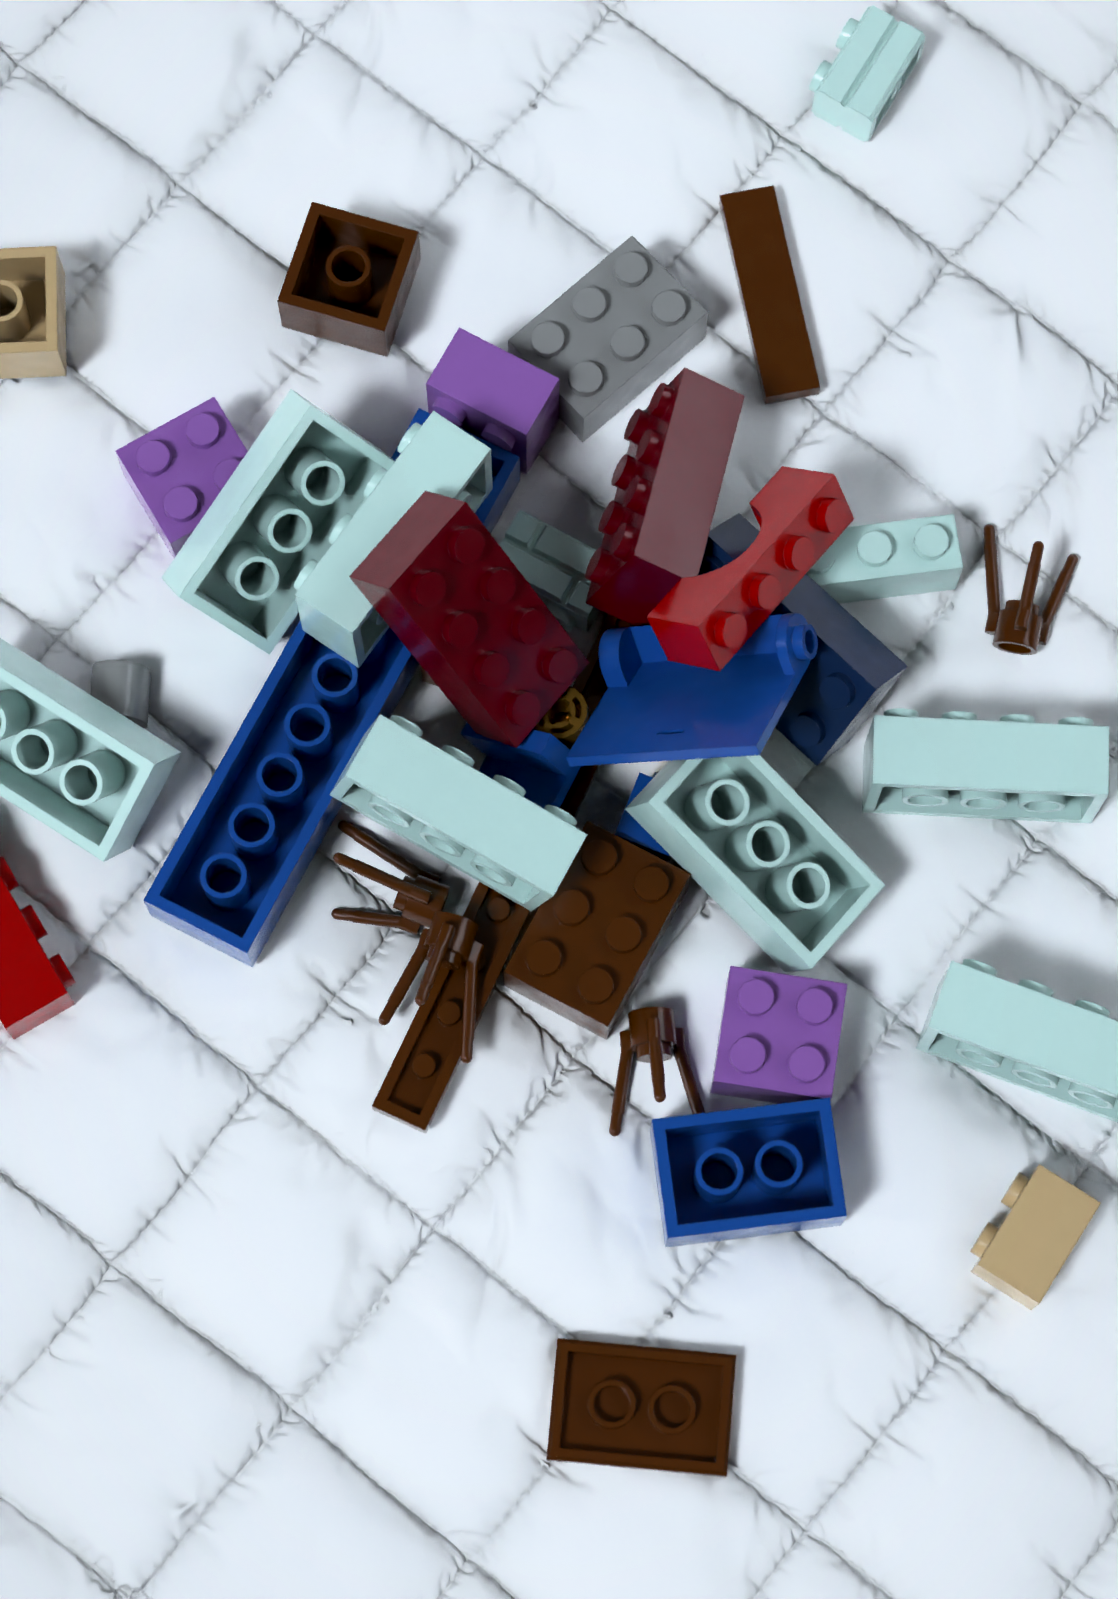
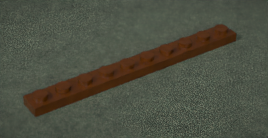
M607 614L587 655V660L590 663L579 674L572 687L583 695L591 715L608 689L599 665L598 651L600 639L609 628L635 626L610 614ZM561 712L559 716L562 714H568V712ZM601 765L580 767L560 809L576 819ZM481 882L478 883L463 914V917L472 920L479 926L474 941L485 946L478 971L475 1030L531 914V911ZM463 961L459 970L440 967L427 1001L424 1005L419 1006L372 1104L374 1111L424 1134L427 1133L461 1061V1031L466 962Z

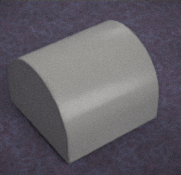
M105 660L93 664L90 695L142 728H147L151 682L149 668L143 664L125 660Z

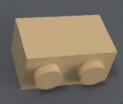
M1040 1164L1030 1174L1029 1178L1021 1172L1017 1174L1001 1200V1203L1009 1207L1005 1217L998 1227L988 1222L970 1250L971 1253L979 1257L971 1272L1030 1310H1033L1040 1304L1101 1204Z

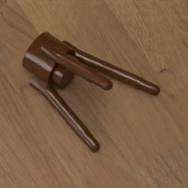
M987 524L984 527V557L988 616L984 632L994 635L992 645L999 650L1020 655L1036 654L1038 646L1046 645L1051 622L1072 578L1078 557L1075 554L1067 557L1042 614L1039 616L1040 607L1034 604L1033 600L1041 568L1044 544L1041 541L1034 542L1021 599L1006 601L1005 609L1001 610L995 528L993 525Z
M341 820L338 823L340 831L406 875L402 880L343 853L338 852L334 854L333 860L335 863L397 891L393 908L402 911V916L335 908L331 912L332 917L336 920L351 921L353 923L399 928L414 935H417L421 925L429 928L434 913L443 910L451 887L439 883L440 876L422 870L366 832L345 820Z
M436 911L429 929H423L418 946L378 1019L381 1025H387L390 1022L425 959L428 961L415 997V1003L419 1006L426 1003L440 967L459 970L461 962H466L461 1031V1061L466 1064L472 1061L478 971L485 947L483 944L474 941L479 928L475 922L457 914Z
M645 1007L629 1012V1030L619 1033L621 1054L609 1133L615 1137L621 1132L634 1053H637V1060L639 1062L650 1063L654 1099L661 1103L666 1099L663 1061L672 1058L673 1050L692 1114L705 1113L685 1048L684 1028L675 1027L674 1010L667 1007Z

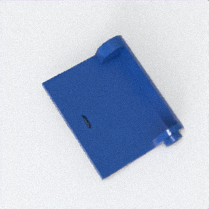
M800 613L769 615L721 671L668 661L651 625L607 629L600 639L598 656L600 669L608 689L567 754L566 759L569 767L760 755L807 670L810 660L816 656L818 640L814 627L808 624L805 617Z

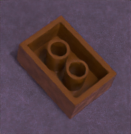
M587 820L581 830L587 836L555 895L540 905L504 970V986L607 1040L688 891L691 874Z

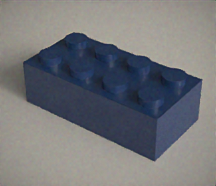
M740 513L710 530L698 575L721 568L739 557L754 542L759 530ZM805 574L770 615L802 614L808 624H811L816 631L818 648L816 656L810 660L807 670L775 728L818 766L852 739L908 666L812 578Z

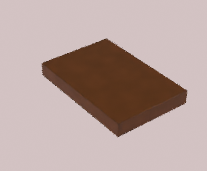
M557 1338L546 1461L726 1478L736 1355Z

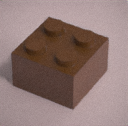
M312 201L277 300L282 327L388 357L421 260L419 232Z

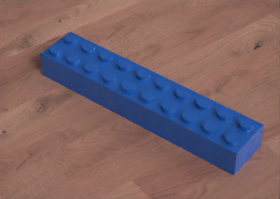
M418 408L407 430L416 422L423 425L431 413ZM467 432L491 448L493 489L475 512L491 534L520 482V457ZM398 446L391 457L394 461L400 455L397 451ZM299 621L143 900L152 917L253 968L343 804L330 796L332 789L363 735L376 718L381 714L390 719L419 666V662L390 627L358 668L303 631L301 621Z

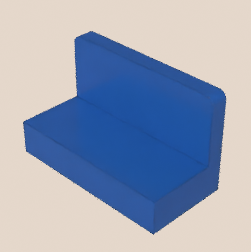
M467 722L460 733L486 755L479 772L491 779L495 775L511 779L525 789L524 798L543 809L546 805L560 808L581 767H569L566 756L570 749L550 733L532 729L517 748L476 734Z

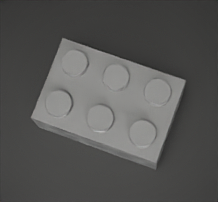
M632 235L508 340V352L559 378V418L584 442L705 339L708 312Z

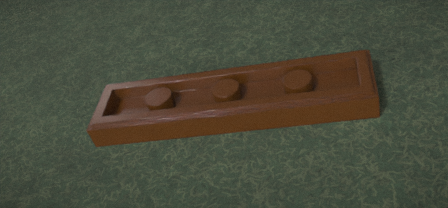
M774 185L720 195L719 206L764 404L818 395L820 383Z

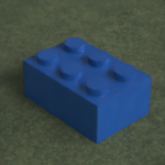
M830 1098L658 1118L651 1121L650 1137L665 1248L841 1226L847 1217Z

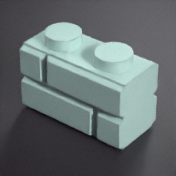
M874 5L868 6L859 21L851 17L843 27L836 42V47L841 49L832 64L824 60L811 80L809 90L815 92L812 105L814 115L835 127L840 126L844 132L863 142L869 141L921 58L926 38L924 33L902 20L896 21L894 16Z
M522 510L518 511L506 531L505 537L499 543L500 547L565 631L570 632L575 626L587 633L600 612L599 609L585 603L591 581L585 578V573L596 549Z

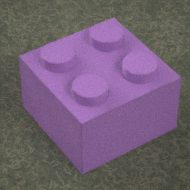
M460 327L426 382L429 413L435 411L459 428L519 456L520 471L528 474L559 420L558 377Z
M212 397L117 449L115 452L124 477L174 559L248 451L216 398Z
M730 966L710 1093L776 1104L830 1098L831 1101L847 984Z

